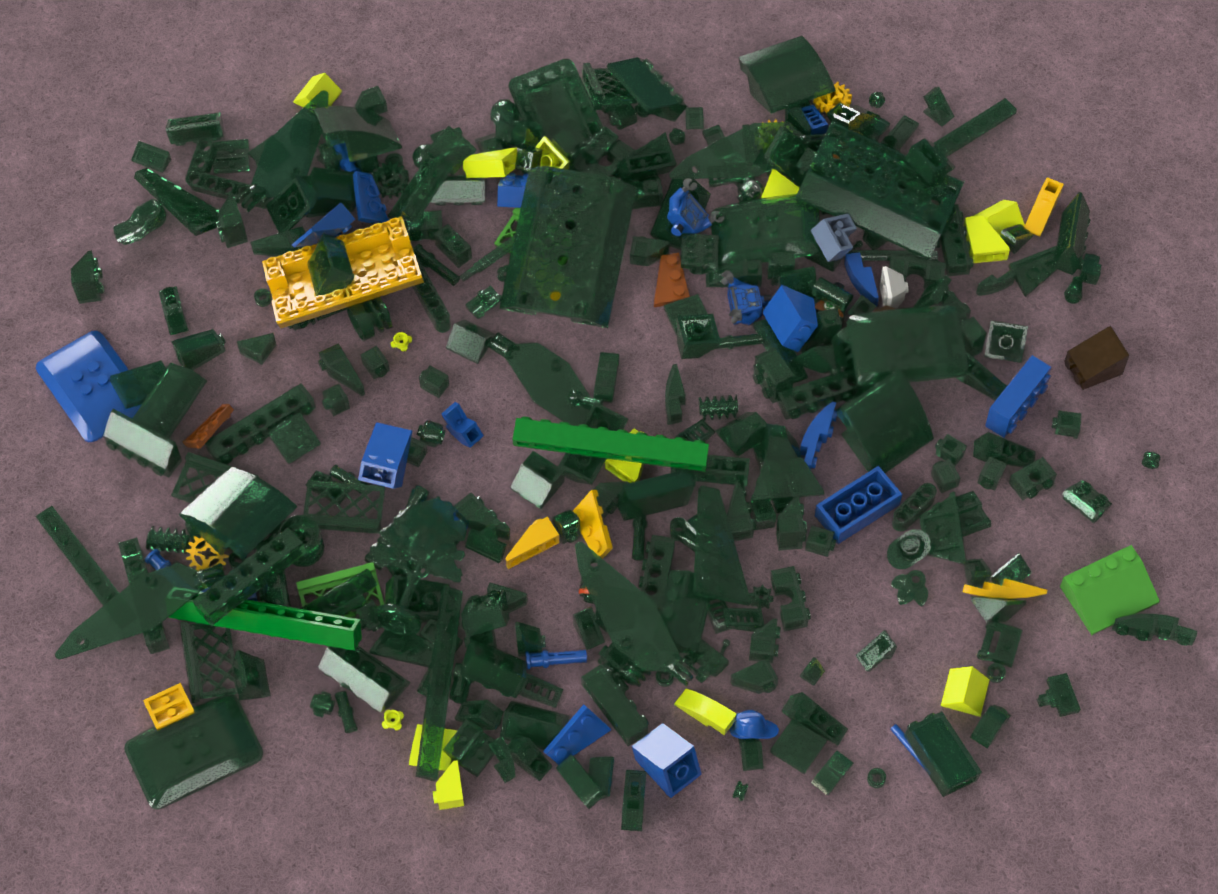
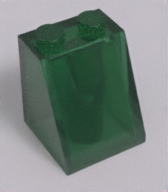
M313 167L303 186L306 217L324 216L339 203H342L349 212H353L356 207L353 174L355 172Z

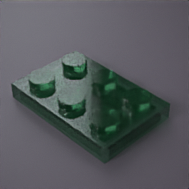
M162 360L111 375L109 379L126 409L178 393V387Z

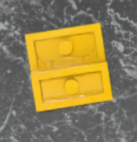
M181 683L143 700L157 730L195 713Z

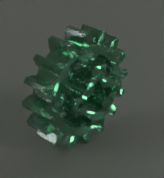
M389 161L388 165H385L383 162L381 168L376 166L377 172L372 171V176L382 198L386 195L389 196V199L392 198V195L399 197V192L404 194V188H409L410 178L408 170H405L404 165L399 167L398 162L392 165L391 161Z

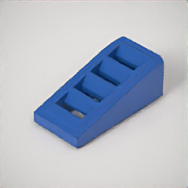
M814 105L797 109V113L811 138L828 132L829 125Z

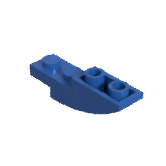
M835 402L830 403L818 413L803 437L799 455L806 456L802 473L810 474L811 468H815L818 457H815L816 452H820L822 443L826 444L828 437L832 438L834 427L831 424L832 421L836 422L838 411L835 410Z

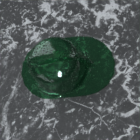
M912 529L902 534L888 547L887 559L889 563L897 569H907L916 564L931 549L929 536L919 529Z

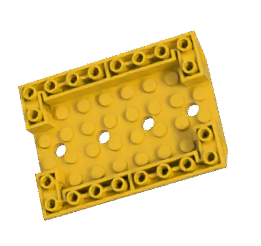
M402 216L262 261L266 280L273 298L272 305L276 322L280 329L424 283Z

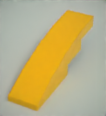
M1004 579L1002 586L984 581L982 589L964 584L963 588L965 593L1002 599L1029 598L1047 594L1048 591L1009 579Z

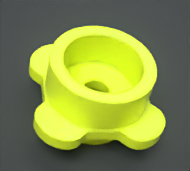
M398 332L393 337L394 341L390 343L391 347L399 348L403 352L407 351V346L412 342V337L404 332Z
M386 710L382 727L384 729L394 728L396 731L402 728L401 720L404 718L403 712Z

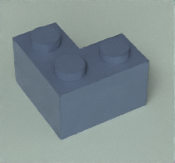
M848 213L823 219L811 232L826 260L830 262L841 259L853 248L848 237L857 228Z

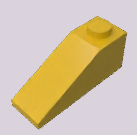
M548 516L534 521L505 558L508 569L560 543L559 534Z

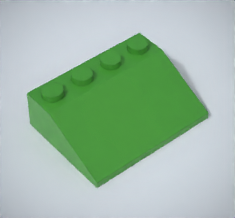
M1132 545L1064 576L1060 588L1091 635L1160 602L1146 568Z

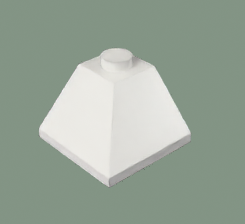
M887 266L882 268L880 280L883 306L888 305L897 309L904 301L905 294L908 293V283L904 282L903 275Z

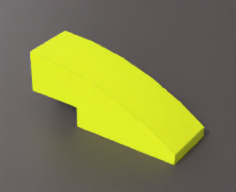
M685 689L674 703L675 706L705 726H711L723 735L727 733L736 721L735 712L689 689Z

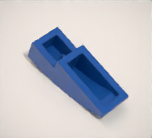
M860 252L846 254L844 265L852 284L871 306L877 307L879 296L871 267H863Z

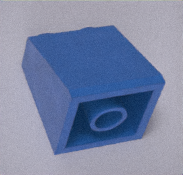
M784 285L780 286L763 310V315L781 345L796 352L800 351L818 326L814 298Z
M663 723L632 746L635 760L670 798L702 775L694 746Z

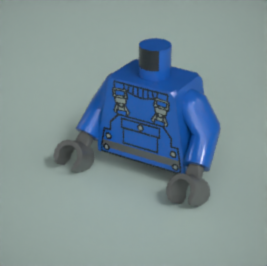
M690 178L685 179L683 182L684 187H680L669 199L667 218L673 225L671 232L675 236L694 235L712 226L711 223L714 221L722 222L724 220V217L716 219V215L720 211H713L711 218H707L709 214L694 196L687 191H693L697 188V183L695 182L689 186L692 182Z
M729 270L722 273L721 276L724 277L721 280L722 284L726 285L729 283L727 296L731 310L728 315L732 316L731 322L733 325L739 323L751 325L759 317H762L763 306H767L770 302L771 295L760 296L758 286H753L734 278Z

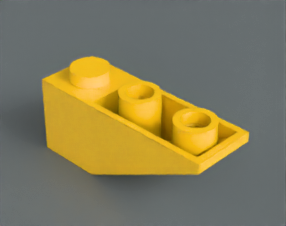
M1048 177L1046 178L1024 226V231L1041 236L1061 196L1063 183Z

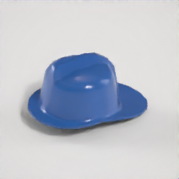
M745 710L736 714V721L729 731L732 736L739 739H770L778 734L779 728L773 722L765 720L761 713L754 710Z

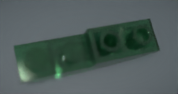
M1133 614L1115 619L1111 629L1119 635L1134 636L1140 641H1151L1153 635H1156L1162 640L1170 639L1184 646H1192L1197 636L1196 630L1179 626V618L1161 614Z

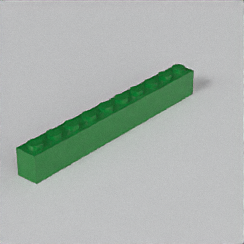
M530 417L516 418L512 439L513 446L702 472H706L709 444L702 440L692 442L680 437L669 439L664 435L648 436L643 432L632 434L626 430L610 431L605 427L595 429L584 424L573 426L568 422H560L558 424L552 423L547 419L536 421Z
M174 587L166 597L168 618L354 651L362 640L361 619Z

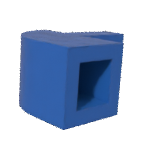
M454 402L441 413L447 423V430L461 444L471 448L484 436L477 423L467 418L459 403Z

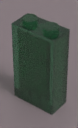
M688 469L623 485L617 503L623 520L627 521L688 505L696 486L695 478Z
M942 711L937 714L931 713L920 722L914 721L907 726L904 737L943 797L979 779L982 771Z

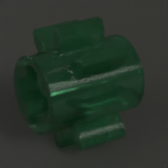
M763 584L758 588L754 586L753 593H749V599L752 600L751 607L756 606L759 611L764 607L769 609V602H773L774 596L770 595L772 589L765 588Z
M322 691L321 694H314L310 708L313 709L314 715L323 718L324 714L330 715L332 713L335 701L332 700L330 693Z

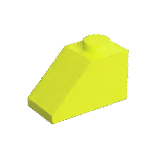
M458 760L453 761L436 782V791H433L434 804H439L440 810L464 806Z

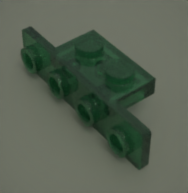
M365 569L300 609L345 616L346 613L360 608L366 602L362 594L377 586V582L371 571Z

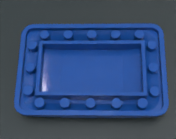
M91 331L41 359L36 364L37 373L87 442L99 440L145 413L151 406L150 400L104 335L99 331Z

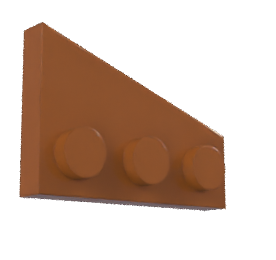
M679 253L661 255L654 307L690 302Z
M222 404L182 443L187 448L201 449L222 423L231 417L230 414L234 409L230 404Z

